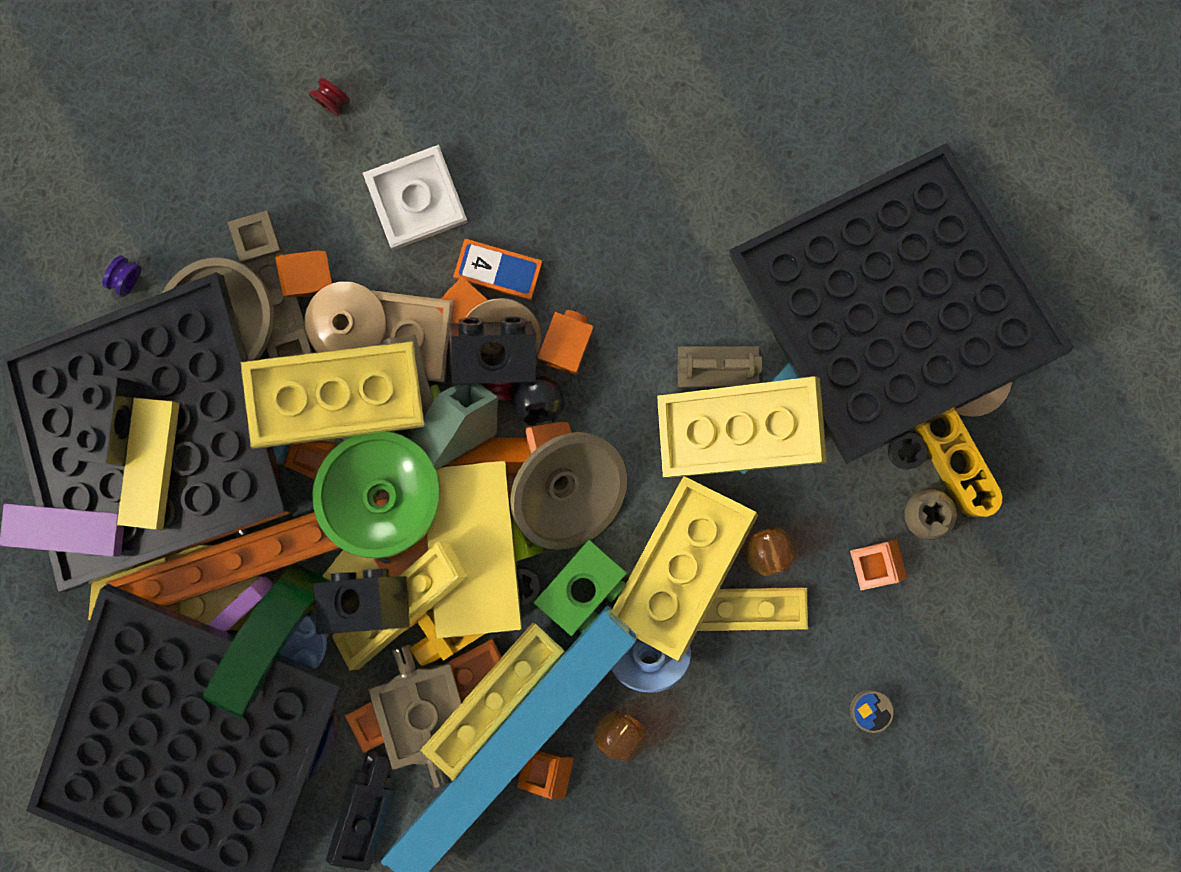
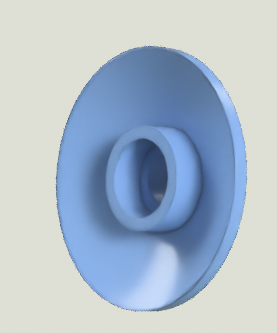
M635 638L636 642L611 669L621 683L633 690L650 693L659 692L674 686L684 677L690 665L691 649L689 646L682 661L679 662ZM647 656H651L656 662L647 664L642 662V660Z

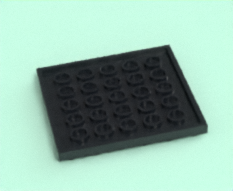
M947 143L730 249V257L798 379L807 377L820 378L823 423L846 464L1070 353L1074 348Z
M217 272L0 356V368L37 507L119 514L125 466L67 459L78 374L119 377L143 383L142 399L180 403L163 530L124 526L121 557L48 550L58 592H69L291 513L273 447L256 449L251 447L241 362H247L248 360L223 275Z
M106 584L100 588L26 811L171 872H273L344 681L279 655L265 676V685L241 719L203 699V694L236 636L118 587Z

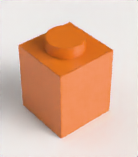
M566 310L564 315L555 312L537 357L538 362L577 376L594 331V326L587 324L589 318L572 310Z

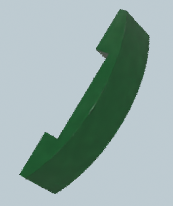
M298 564L291 566L270 588L240 629L203 694V699L242 719L265 685L266 674L305 616L310 617L315 611L314 584L331 582V580Z

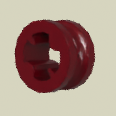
M321 77L318 80L319 88L311 90L309 96L320 106L338 117L341 114L340 106L348 104L350 98L337 86Z
M515 382L482 383V386L497 396L498 400L513 401L510 387L515 385Z

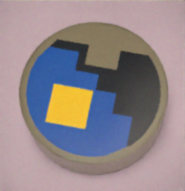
M862 691L854 697L850 705V715L853 722L865 732H881L892 722L894 715L892 703L888 697L878 691Z

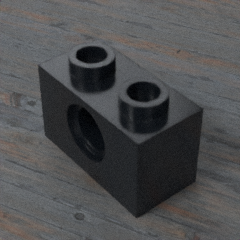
M516 316L504 317L500 319V322H484L480 318L468 317L460 319L458 323H449V355L452 384L536 382V333L532 321H525L524 318ZM490 342H497L503 345L502 349L494 355H487L481 351Z
M78 374L68 460L125 466L134 398L142 399L143 383L119 377Z
M389 569L363 570V579H357L356 572L331 574V582L314 584L317 635L410 628L406 576L389 577Z

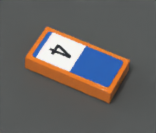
M464 239L453 278L455 280L464 278L472 285L532 301L543 261Z

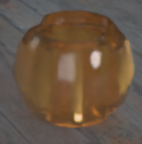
M780 527L765 529L751 535L750 541L745 546V557L753 571L758 572L762 576L776 574L789 569L797 555L796 543L791 534Z
M619 711L609 712L599 720L595 730L594 742L611 759L616 760L619 757L622 763L631 762L642 754L647 732L629 714L626 713L622 716Z

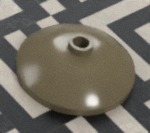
M226 258L202 259L180 270L169 281L163 292L215 272L224 276L247 360H258L269 342L274 319L270 294L259 276L245 265Z
M584 432L567 433L542 444L523 463L512 486L511 511L519 530L534 544L554 550L574 548L598 536L613 521L625 497L627 472L621 455L603 438Z

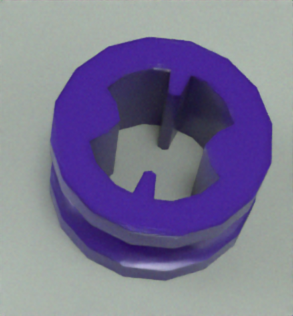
M122 255L117 256L106 269L102 285L109 290L116 288V294L121 297L127 296L141 275V266L136 263L129 265L126 257Z

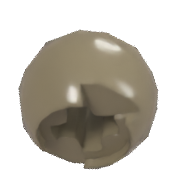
M935 488L922 489L914 493L908 500L904 511L905 521L909 530L917 537L925 540H938L946 536L954 528L957 519V511L953 500L945 492ZM935 505L934 513L939 517L938 521L925 523L927 515L922 512L923 507Z

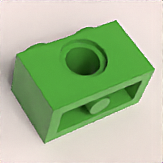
M588 540L535 600L534 604L570 636L577 629L583 633L599 615L594 610L604 598L611 603L625 588L626 583L622 578L626 572ZM587 578L594 583L596 587L595 595L589 601L582 602L573 597L571 587L577 579Z

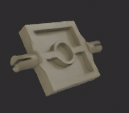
M410 645L403 646L402 651L400 647L395 648L392 651L394 652L400 674L390 681L370 686L368 689L392 770L410 764H427L433 787H440L441 781L444 786L451 782L449 777L420 750L462 703L451 663L448 662L432 668H416Z

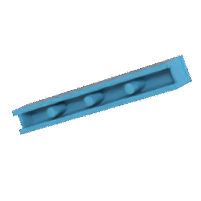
M608 605L537 683L458 776L444 787L394 843L381 861L384 866L387 865L394 872H429L636 642L637 634L619 619Z

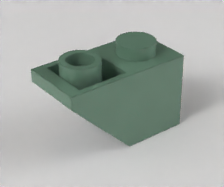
M479 383L456 384L438 394L423 417L424 427L416 428L410 440L416 443L429 456L435 469L438 470L497 435L498 397Z

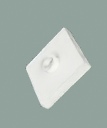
M439 145L363 173L392 251L468 223Z

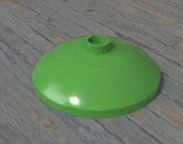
M392 432L352 436L340 443L322 462L313 486L314 512L326 536L341 549L359 557L372 559L392 557L416 545L427 534L434 523L441 497L439 477L429 456L410 439ZM382 492H388V503L378 506L377 496Z

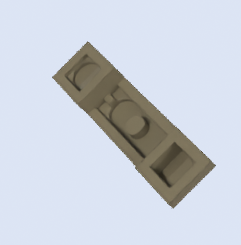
M266 210L228 222L239 261L259 276L271 297L274 319L272 333L266 346L270 359L313 354V347L306 335L305 318L299 298L283 297L275 257L285 255L269 211Z

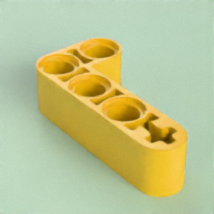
M954 410L940 417L946 424V432L943 437H937L931 432L930 423L916 429V434L921 436L926 442L928 455L958 509L969 517H987L995 514L1002 504L1003 496L1001 490L957 411ZM954 452L961 453L966 460V468L961 474L955 472L950 465V458ZM976 476L977 480L970 481V485H961V481ZM976 492H984L985 498L981 500V505L974 506L972 500L976 498Z

